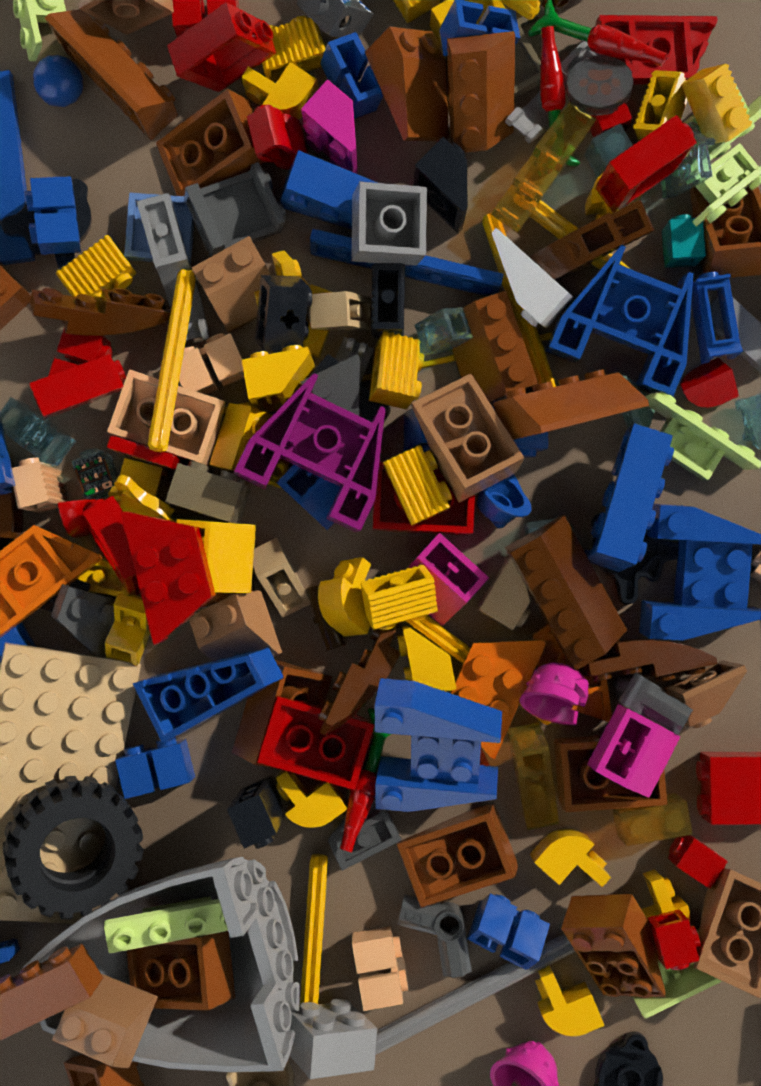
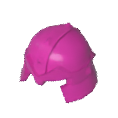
M548 663L534 670L531 680L526 683L528 688L519 699L521 706L530 714L540 719L557 724L576 725L578 711L572 710L573 705L575 706L579 703V705L585 706L588 699L589 684L583 674L572 666L563 663Z
M523 1042L515 1047L506 1049L505 1056L498 1060L491 1067L490 1071L493 1086H512L513 1082L517 1086L559 1085L556 1062L550 1052L540 1042Z

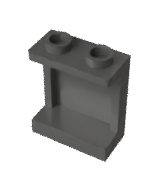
M259 162L252 164L248 172L200 189L198 183L185 187L184 201L210 257L248 236L255 243L281 233L286 220V212L281 201L275 200L271 191L273 190L271 177L266 170L262 171Z

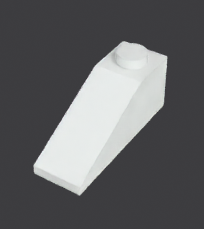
M495 228L492 236L515 300L524 309L520 313L521 316L534 327L540 323L547 328L574 297L507 236Z

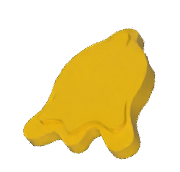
M126 475L118 476L114 486L108 492L109 497L114 496L123 512H135L175 522L171 518L174 512L172 507L144 491Z

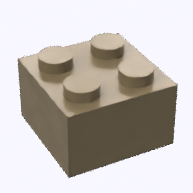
M189 460L188 466L180 463L177 464L165 502L223 522L240 524L251 489L244 485L245 480L222 470L220 476L214 475V470L208 466Z

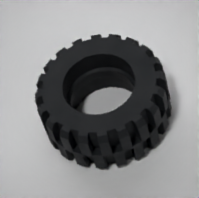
M65 776V782L57 784L55 779L46 782V789L40 793L34 789L26 795L28 802L25 805H17L13 811V822H7L5 828L6 841L3 842V855L12 888L17 895H22L24 904L31 909L38 906L40 913L48 917H52L55 911L59 912L61 919H72L73 913L80 912L82 917L92 912V908L99 905L102 906L111 901L110 898L116 893L119 896L124 894L128 889L125 883L128 878L131 880L135 879L139 870L135 861L142 860L144 849L140 842L143 840V833L137 823L139 820L124 797L117 793L111 785L106 782L100 784L96 778L85 776L83 781L78 780L76 776ZM76 818H88L101 824L105 831V842L99 855L89 865L80 870L65 873L53 871L45 867L41 861L40 849L47 835L55 827L65 821Z

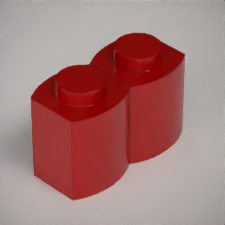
M261 105L254 110V113L246 116L258 159L265 162H274L277 167L289 170L298 150L309 154L299 119L292 117L290 114H283L281 110L272 105Z

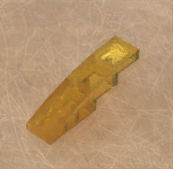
M569 101L536 145L532 155L516 175L512 185L495 206L491 215L518 233L574 155L596 119Z

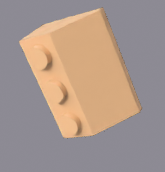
M129 369L107 430L109 434L148 446L159 379ZM178 386L168 448L165 452L173 454L186 462L191 460L209 467L221 427L225 402Z

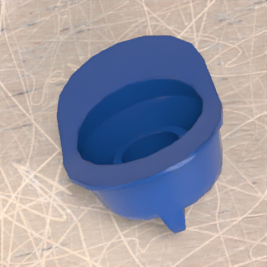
M514 474L479 492L477 497L479 510L498 529L504 528L516 517L528 516L532 511L531 503Z

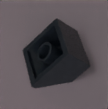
M442 137L415 164L413 186L427 187V204L459 234L463 230L468 207L467 159L459 145L454 142L450 144Z

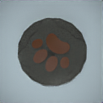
M604 55L588 57L578 62L570 70L566 81V92L569 102L577 105L579 111L596 116L611 114L617 111L618 106L629 101L633 89V76L629 67L615 57Z

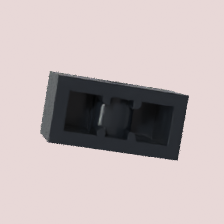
M261 275L255 340L263 351L283 352V348L291 345H301L303 348V341L308 338L309 328L306 314L307 308H310L312 305V291L300 276Z

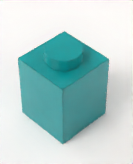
M689 214L677 215L668 221L661 230L664 268L697 266L706 256L703 222L696 227L692 223L695 218H691Z

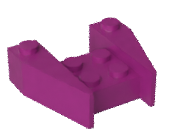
M314 373L249 439L234 470V475L265 489L279 459L290 462L340 486L326 519L356 533L361 531L375 501L385 408L380 406L371 422L311 393L319 376Z

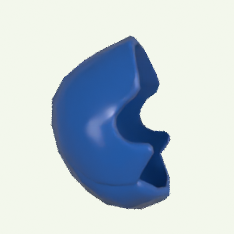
M48 55L38 62L33 71L35 90L39 97L48 105L66 107L75 103L83 91V77L74 62L64 56Z

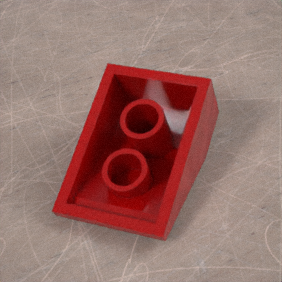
M277 696L257 763L355 790L374 723L368 718L355 715L339 728L323 735L319 733L323 721L318 719L323 706Z

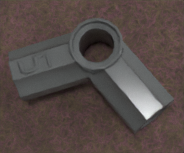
M636 672L634 675H618L612 684L615 689V697L619 699L618 702L643 717L651 718L679 735L693 712V709L689 708V706L662 692L661 687Z
M404 894L397 925L437 935L443 976L455 978L472 972L464 913L460 906L453 902H446L443 904L435 903L421 908L417 897ZM446 916H452L456 918L458 924L449 928L443 926L441 920Z

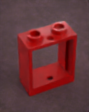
M227 2L167 45L177 77L216 92L222 91L241 78L248 66L254 69L276 54L272 41L273 32L267 22Z
M675 115L608 163L595 189L612 212L627 206L678 170L697 143L691 127L683 123L678 115Z
M114 496L106 500L104 498L92 502L87 507V510L82 512L91 536L128 595L140 594V589L121 515L123 511Z

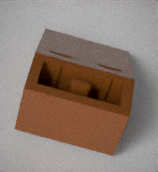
M632 894L572 896L561 929L602 994L610 997H665L666 991L647 919Z

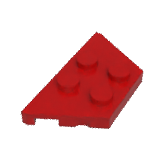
M599 15L595 21V26L604 24L613 27L656 50L667 53L662 67L648 62L614 58L628 85H647L650 83L651 73L655 70L682 72L685 74V81L695 75L718 18L717 16Z
M125 511L121 515L154 645L164 642L168 638L167 636L194 615V612L207 604L216 596L199 527Z

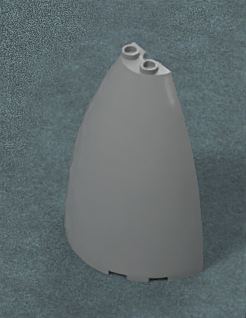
M244 857L231 858L184 870L129 890L82 917L50 941L23 966L24 968L36 960L40 963L45 962L60 948L67 946L68 949H71L83 943L100 973L130 985L127 950L116 953L108 952L104 931L105 920L140 914L144 908L211 896V900L219 899L229 932L236 998L211 1010L153 1008L132 1061L169 1069L216 1072H273L284 1070L292 1050L295 1032L290 1030L292 1012L299 1011L300 984L293 982V962L298 961L296 941L290 915L277 883L267 880L265 877L266 868L254 859L246 860ZM65 1010L40 1021L42 1030L54 1035Z

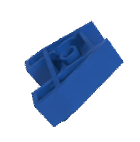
M621 245L558 319L545 351L575 363L580 360L589 336L593 332L648 354L636 384L649 393L663 392L674 396L687 365L694 273H686L679 279L676 287L619 265L626 248Z
M653 504L652 510L656 511V517L651 529L647 530V536L658 539L679 540L674 602L642 600L639 633L649 639L684 641L761 620V609L747 606L753 544L761 545V534L696 507Z
M380 678L375 701V732L411 735V759L380 757L375 783L376 809L413 812L497 799L498 767L480 765L481 742H501L502 711L416 681Z

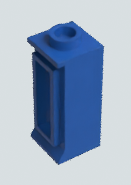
M716 271L707 272L699 275L698 279L693 283L691 305L701 364L708 363L714 357L727 356V360H732L743 352L739 339L729 279L731 277L730 274L719 275ZM717 290L725 334L724 340L716 341L708 297V291Z

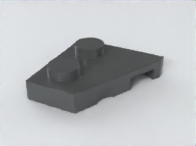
M356 354L317 373L319 376L311 393L359 416L360 358ZM309 378L301 381V385H303Z
M62 584L51 617L61 626L65 627L72 637L82 643L90 651L91 655L106 657L105 641L115 620L113 604L116 598Z
M374 799L367 818L356 838L352 853L339 849L344 834L345 818L331 834L328 843L343 871L398 843L402 838L388 810L376 809Z

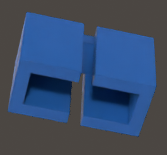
M454 0L439 29L443 56H447V38L514 31L516 46L520 39L516 11L488 6L480 22L476 24L483 11V4Z
M356 32L328 42L320 62L327 79L353 100L354 119L376 111L384 96L371 66H367L366 50Z
M71 176L30 178L31 191H25L28 212L34 211L35 223H29L32 244L38 243L41 255L81 252Z
M175 737L165 743H162L161 740L156 741L157 747L145 749L144 744L124 749L125 754L115 760L124 799L154 792L157 787L163 790L190 783L195 778L187 740L177 741Z
M490 893L478 904L467 940L492 953L496 952L497 946L500 944L502 945L500 957L527 970L539 962L550 924L541 920L537 913L530 910H522L520 912L516 910L517 907L512 905L506 897Z

